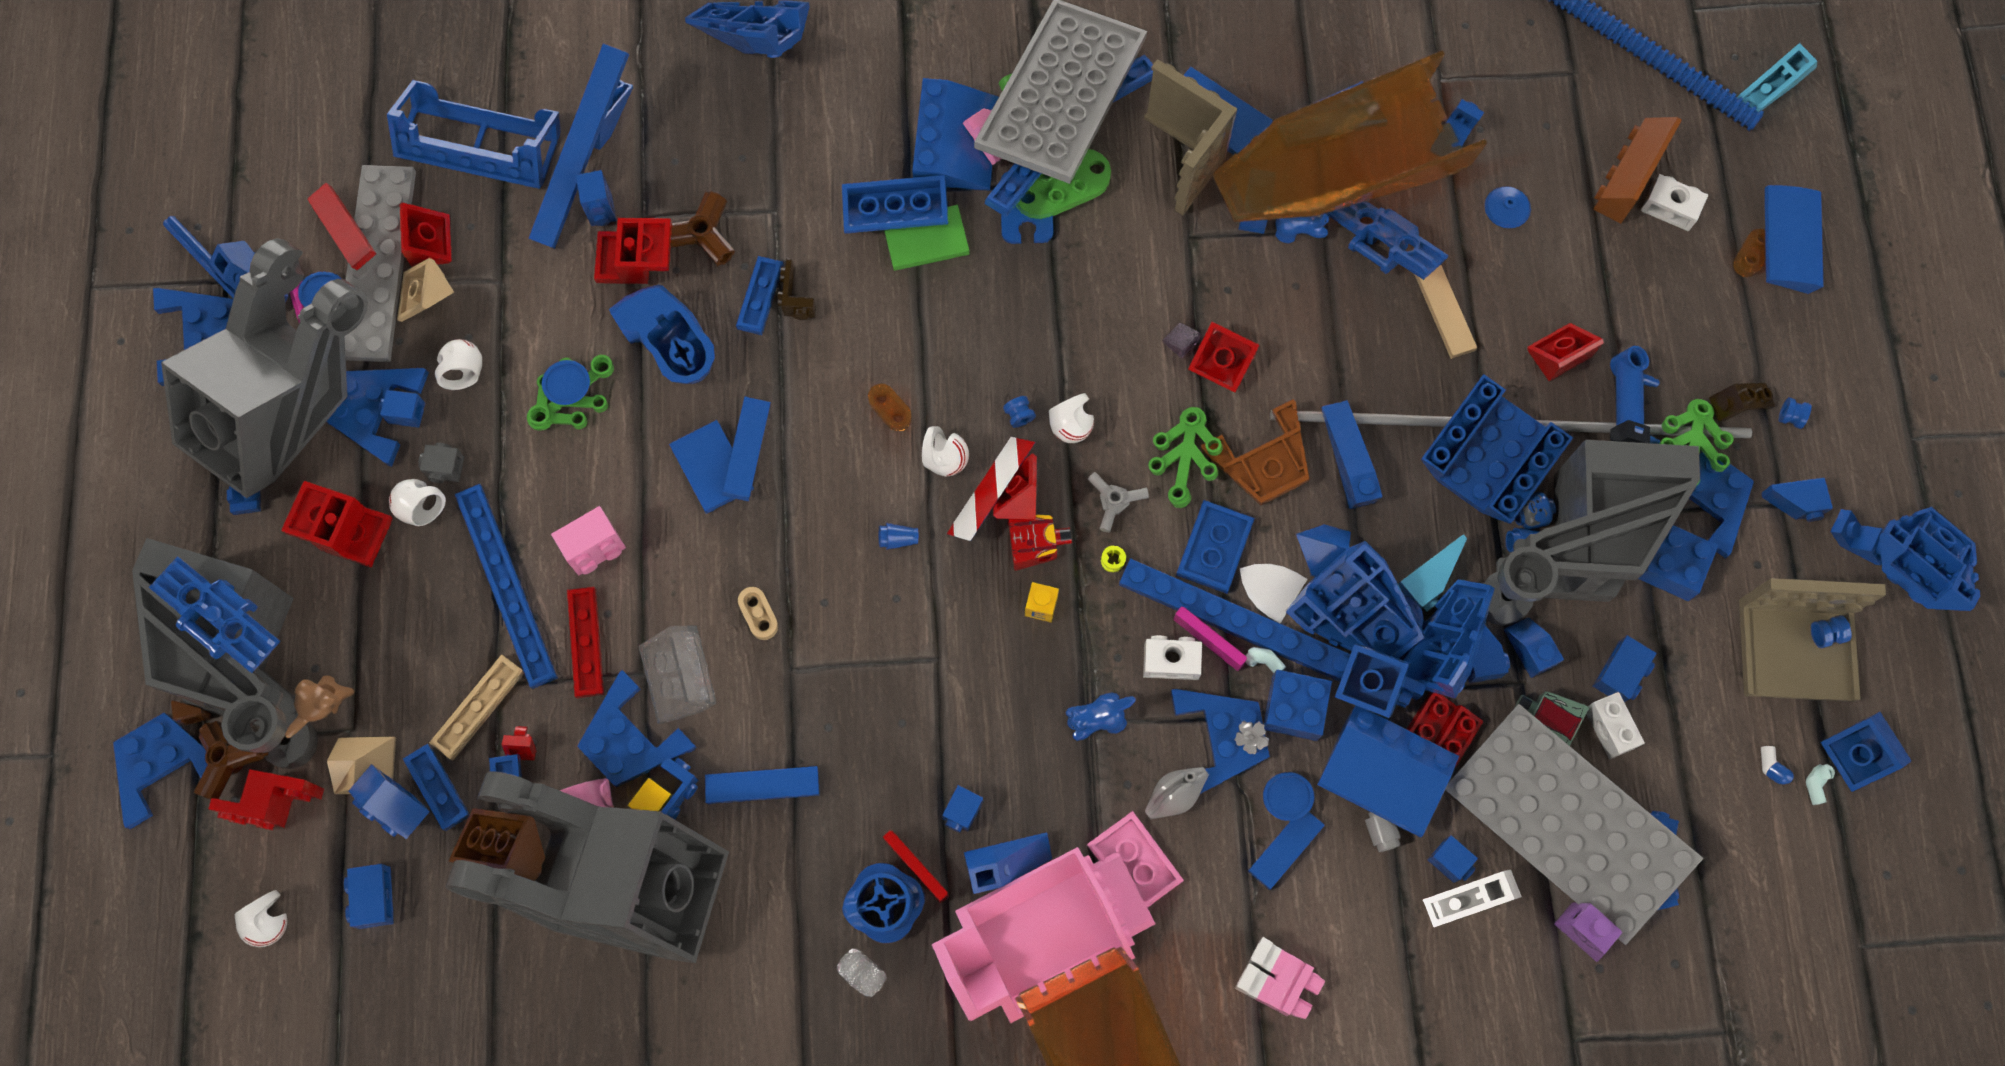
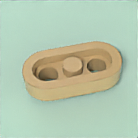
M745 588L738 597L739 607L753 635L760 640H768L778 631L776 617L764 593L759 588ZM756 599L758 603L756 606L750 607L748 605L749 601ZM768 623L769 628L762 631L760 630V625Z

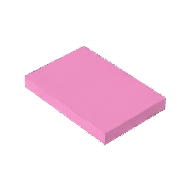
M1133 811L1087 844L1098 861L1103 862L1106 860V857L1113 853H1119L1147 908L1184 881Z

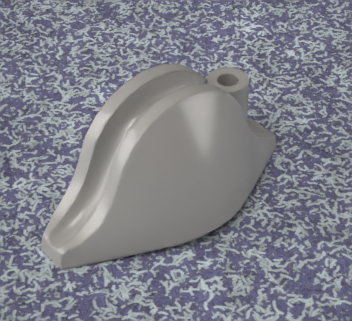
M1197 767L1167 773L1156 784L1145 813L1150 819H1156L1188 811L1197 801L1208 778V772L1204 767Z

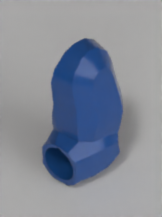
M654 285L642 288L625 296L609 309L629 343L642 342L645 348L654 356L662 375L671 382L695 384L702 381L710 373L715 359L714 345L702 330L693 313L664 286Z

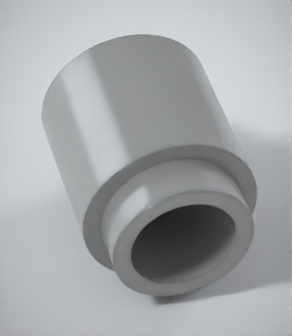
M1372 812L1368 813L1370 818L1366 819L1365 823L1373 846H1377L1378 852H1384L1401 846L1399 842L1401 836L1397 825Z

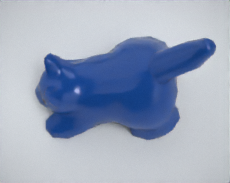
M1283 203L1277 208L1270 206L1263 208V211L1268 216L1275 218L1277 228L1275 236L1283 243L1294 242L1297 234H1308L1319 239L1328 235V230L1323 226L1328 223L1329 216L1326 213V209L1322 207V204H1318L1315 208L1298 207L1292 203Z
M1111 692L1100 695L1091 704L1068 708L1066 710V715L1069 717L1067 724L1071 729L1075 730L1073 739L1076 741L1084 740L1101 729L1115 734L1124 730L1127 725L1124 710L1132 706L1136 701L1135 697L1130 696L1120 699L1117 693Z

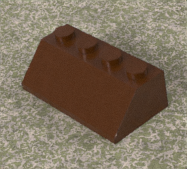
M473 808L450 856L449 862L454 863L456 860H465L497 869H512L515 871L514 874L535 881L541 874L545 855L534 818L526 815Z

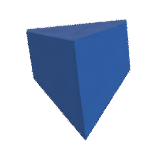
M1324 524L1296 534L1309 567L1310 576L1316 577L1349 548L1351 532Z

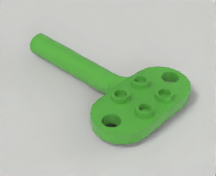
M1012 74L1003 77L999 81L1002 91ZM1088 149L1071 184L1041 174L1026 192V194L1033 195L1034 201L1027 204L1020 200L1016 207L1022 214L1030 218L1043 219L1090 201L1104 193L1109 186L1111 177L1109 162L1101 153ZM1093 165H1100L1104 171L1095 174L1090 168Z

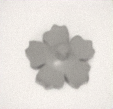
M1243 721L1239 724L1241 732H1237L1234 739L1238 746L1244 745L1243 750L1247 751L1248 754H1256L1257 748L1262 750L1269 745V738L1263 736L1266 733L1265 725L1257 722L1253 726L1252 722Z

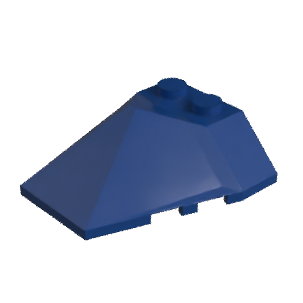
M788 0L778 1V4L775 6H764L763 1H755V5L740 6V2H713L705 4L685 17V22L744 54L759 53L766 54L770 58L780 57L786 50L791 49L794 44L802 39L810 6L809 2Z
M1932 507L1917 511L1911 516L1905 515L1897 521L1895 519L1890 520L1885 525L1880 534L1882 571L1892 583L1901 586L1908 592L1913 601L1921 603L1927 609L1971 611L1975 608L1980 598V590L1975 589V582L1979 580V576L1973 570V567L1977 564L1975 542Z
M1366 541L1348 548L1306 585L1286 610V613L1305 631L1311 634L1316 633L1328 639L1330 644L1336 647L1340 645L1351 652L1354 644H1360L1399 659L1425 637L1386 560Z
M1459 579L1434 605L1438 608L1427 621L1423 619L1421 629L1425 637L1399 658L1411 663L1407 677L1424 684L1427 691L1451 698L1457 697L1470 676L1486 623L1494 587Z

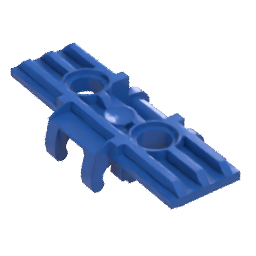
M1352 191L1327 211L1329 217L1356 235L1349 243L1348 249L1353 252L1357 251L1381 267L1380 270L1385 274L1400 264L1424 280L1448 258V254L1419 236V230L1416 225L1392 209L1376 208ZM1370 217L1374 222L1363 224L1360 222V219ZM1379 239L1389 247V257L1385 258L1365 243L1373 245ZM1408 244L1414 247L1412 251H1405L1408 248Z
M178 556L149 586L153 592L181 615L176 622V627L180 631L188 632L210 651V656L214 659L220 658L227 652L244 668L253 673L280 642L279 639L246 613L249 610L252 612L257 610L258 606L249 599H243L234 591L235 587L226 580L219 579L211 584ZM198 589L200 591V598L197 602L188 604L186 601L188 592ZM200 616H203L219 630V633L214 638L195 623ZM242 628V634L235 639L236 632Z

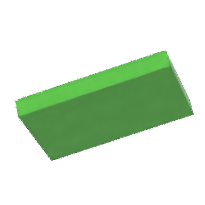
M958 205L948 207V224L884 230L894 271L970 255Z

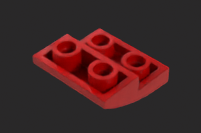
M1429 692L1407 730L1458 755L1457 766L1482 725L1483 720L1462 705L1456 706L1443 695Z

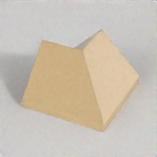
M428 258L403 273L397 321L403 322L454 293L444 273L433 259Z
M396 737L338 738L327 760L334 794H350L348 792L371 764L393 779Z

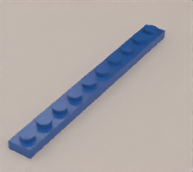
M1133 559L1129 560L1119 582V586L1178 611L1181 606L1185 607L1206 624L1261 648L1270 649L1279 656L1341 682L1351 655Z

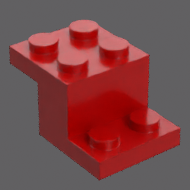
M618 218L617 231H598L594 273L595 282L648 284L649 271H669L672 233L671 219Z
M304 481L281 531L287 535L311 542L322 552L371 568L393 518L390 515L364 507L355 497Z
M249 769L240 803L211 798L208 809L217 812V818L228 820V822L240 825L250 824L257 828L273 831L274 826L285 828L293 799L309 803L311 798L322 800L324 788L307 780Z

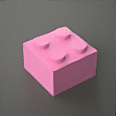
M600 506L551 534L566 561L578 576L593 572L598 567V564L605 560L617 558L622 553V550L626 548Z

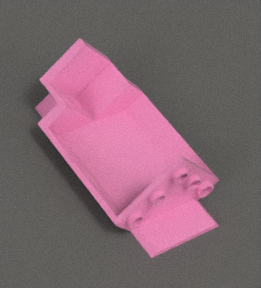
M1077 847L955 911L963 928L933 943L932 947L945 977L968 1020L972 1021L1002 1006L1010 1023H1013L1135 958L1130 948L1135 945L1132 936L1155 925V922L1119 853L1116 854L1115 852L1106 857L1105 861H1098L1093 864L1090 856L1083 857Z

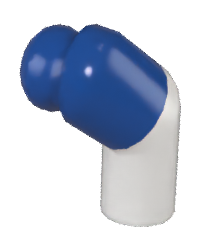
M1774 746L1761 747L1763 773L1778 784L1791 783L1794 778L1793 772L1776 761V748Z

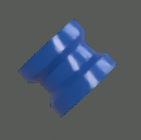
M1027 396L1014 398L1003 407L1005 413L1009 414L1011 418L1010 424L1013 428L1024 426L1036 417L1034 410L1028 406L1029 400Z
M1788 397L1780 410L1778 421L1783 424L1792 423L1794 427L1802 429L1810 416L1811 404L1806 402L1800 404L1795 399Z

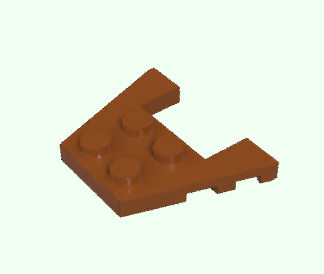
M1294 399L1272 409V414L1284 434L1237 458L1234 457L1223 435L1216 437L1220 439L1223 445V450L1219 455H1210L1205 447V443L1201 445L1202 452L1259 505H1263L1309 482L1297 406ZM1217 443L1212 444V445L1210 446V449H1211V450L1217 449L1218 446H1219V444H1217Z

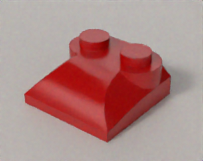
M1211 322L1188 370L1236 393L1260 345L1221 325Z

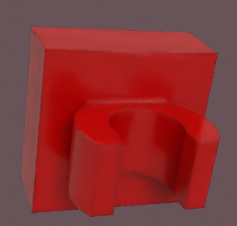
M516 726L514 736H503L501 745L505 756L518 754L520 760L535 761L537 750L532 737H530V734H527L528 727Z

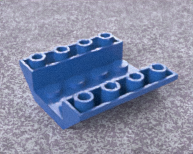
M1483 374L1423 455L1421 461L1436 481L1479 512L1511 524L1573 437L1552 422L1543 426L1505 399L1502 395L1506 389Z

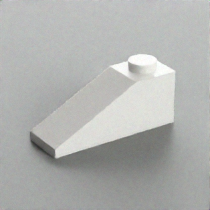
M1507 870L1426 898L1423 901L1432 924L1436 927L1522 896L1512 871Z

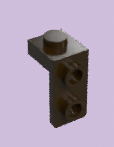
M786 258V266L781 267L780 282H784L783 291H778V306L782 307L784 316H790L798 320L815 318L816 306L814 298L791 297L794 265L792 258Z
M1766 383L1733 384L1709 397L1718 421H1726L1746 410H1762L1775 407L1773 393Z

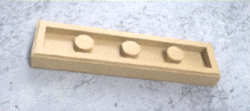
M1442 266L1437 267L1424 280L1415 275L1450 358L1476 351L1477 346Z
M501 655L429 743L453 761L523 676L524 671Z

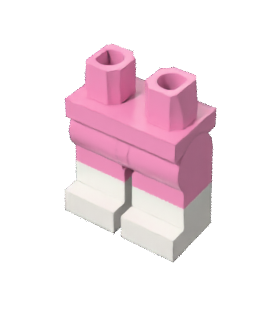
M1262 937L1235 989L1279 1011L1285 1016L1291 1014L1295 1017L1306 1019L1313 1005L1299 998L1303 988L1318 995L1325 981L1319 975L1312 972L1314 967L1307 963L1305 964L1300 959L1274 945L1273 942Z

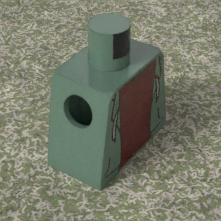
M1546 691L1537 698L1536 702L1522 694L1515 705L1516 707L1520 704L1569 746L1589 710V707Z

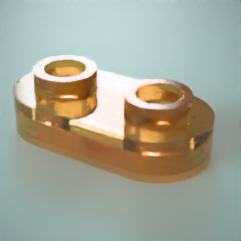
M1765 229L1751 231L1734 259L1733 266L1735 271L1744 277L1754 276L1762 268L1766 260ZM1758 238L1762 239L1764 243H1761ZM1747 258L1751 259L1753 263L1748 262Z
M880 383L871 387L868 392V401L871 408L890 429L894 431L907 429L912 422L910 408L889 385ZM879 397H885L886 401L883 403H879L877 399ZM896 416H902L903 420L900 422H896L894 418Z

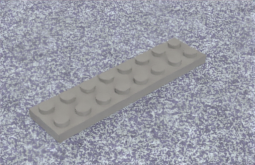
M362 165L354 221L376 252V255L358 271L353 269L349 263L347 266L346 281L367 296L368 306L361 323L357 328L344 336L346 361L391 362L405 258L401 252L400 204L404 202L412 205L416 176L414 167Z

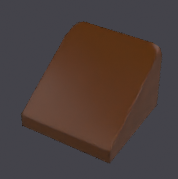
M171 701L173 720L183 725H190L212 718V714L203 709Z

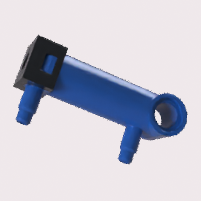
M1632 346L1614 356L1610 362L1611 370L1616 376V426L1610 429V441L1659 444L1660 440L1650 436V426L1644 425V385L1656 388L1660 382L1658 379L1644 374V370L1649 366V357L1646 351L1639 346Z

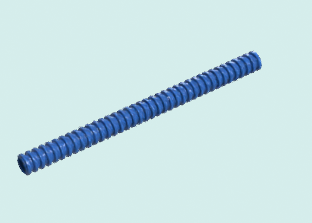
M1548 0L1549 2L1554 1L1555 6L1560 5L1561 10H1568L1567 13L1569 15L1571 13L1574 14L1573 17L1575 19L1579 17L1581 23L1586 22L1588 27L1593 26L1595 32L1599 30L1600 35L1603 36L1605 34L1607 36L1606 39H1613V43H1619L1620 48L1625 47L1627 49L1626 52H1633V56H1639L1640 61H1647L1646 65H1653V69H1659L1660 74H1667L1666 78H1673V82H1679L1680 87H1687L1686 91H1693V95H1699L1700 100H1707L1706 104L1709 105L1711 103L1714 105V109H1721L1720 113H1727L1726 117L1730 118L1731 116L1734 118V122H1741L1740 126H1747L1748 131L1753 130L1764 113L1762 110L1758 112L1756 106H1753V108L1749 106L1750 102H1743L1742 97L1739 99L1735 97L1736 93H1729L1730 90L1728 88L1724 90L1722 84L1718 86L1715 84V80L1710 81L1708 75L1704 77L1702 75L1703 72L1695 71L1696 68L1694 66L1690 68L1688 62L1684 64L1682 62L1683 59H1676L1674 53L1670 55L1669 50H1662L1661 45L1656 46V42H1650L1649 37H1642V33H1636L1635 28H1628L1629 24H1622L1623 21L1621 19L1616 20V16H1610L1609 11H1602L1603 8L1601 6L1597 8L1595 2L1591 4L1589 0Z

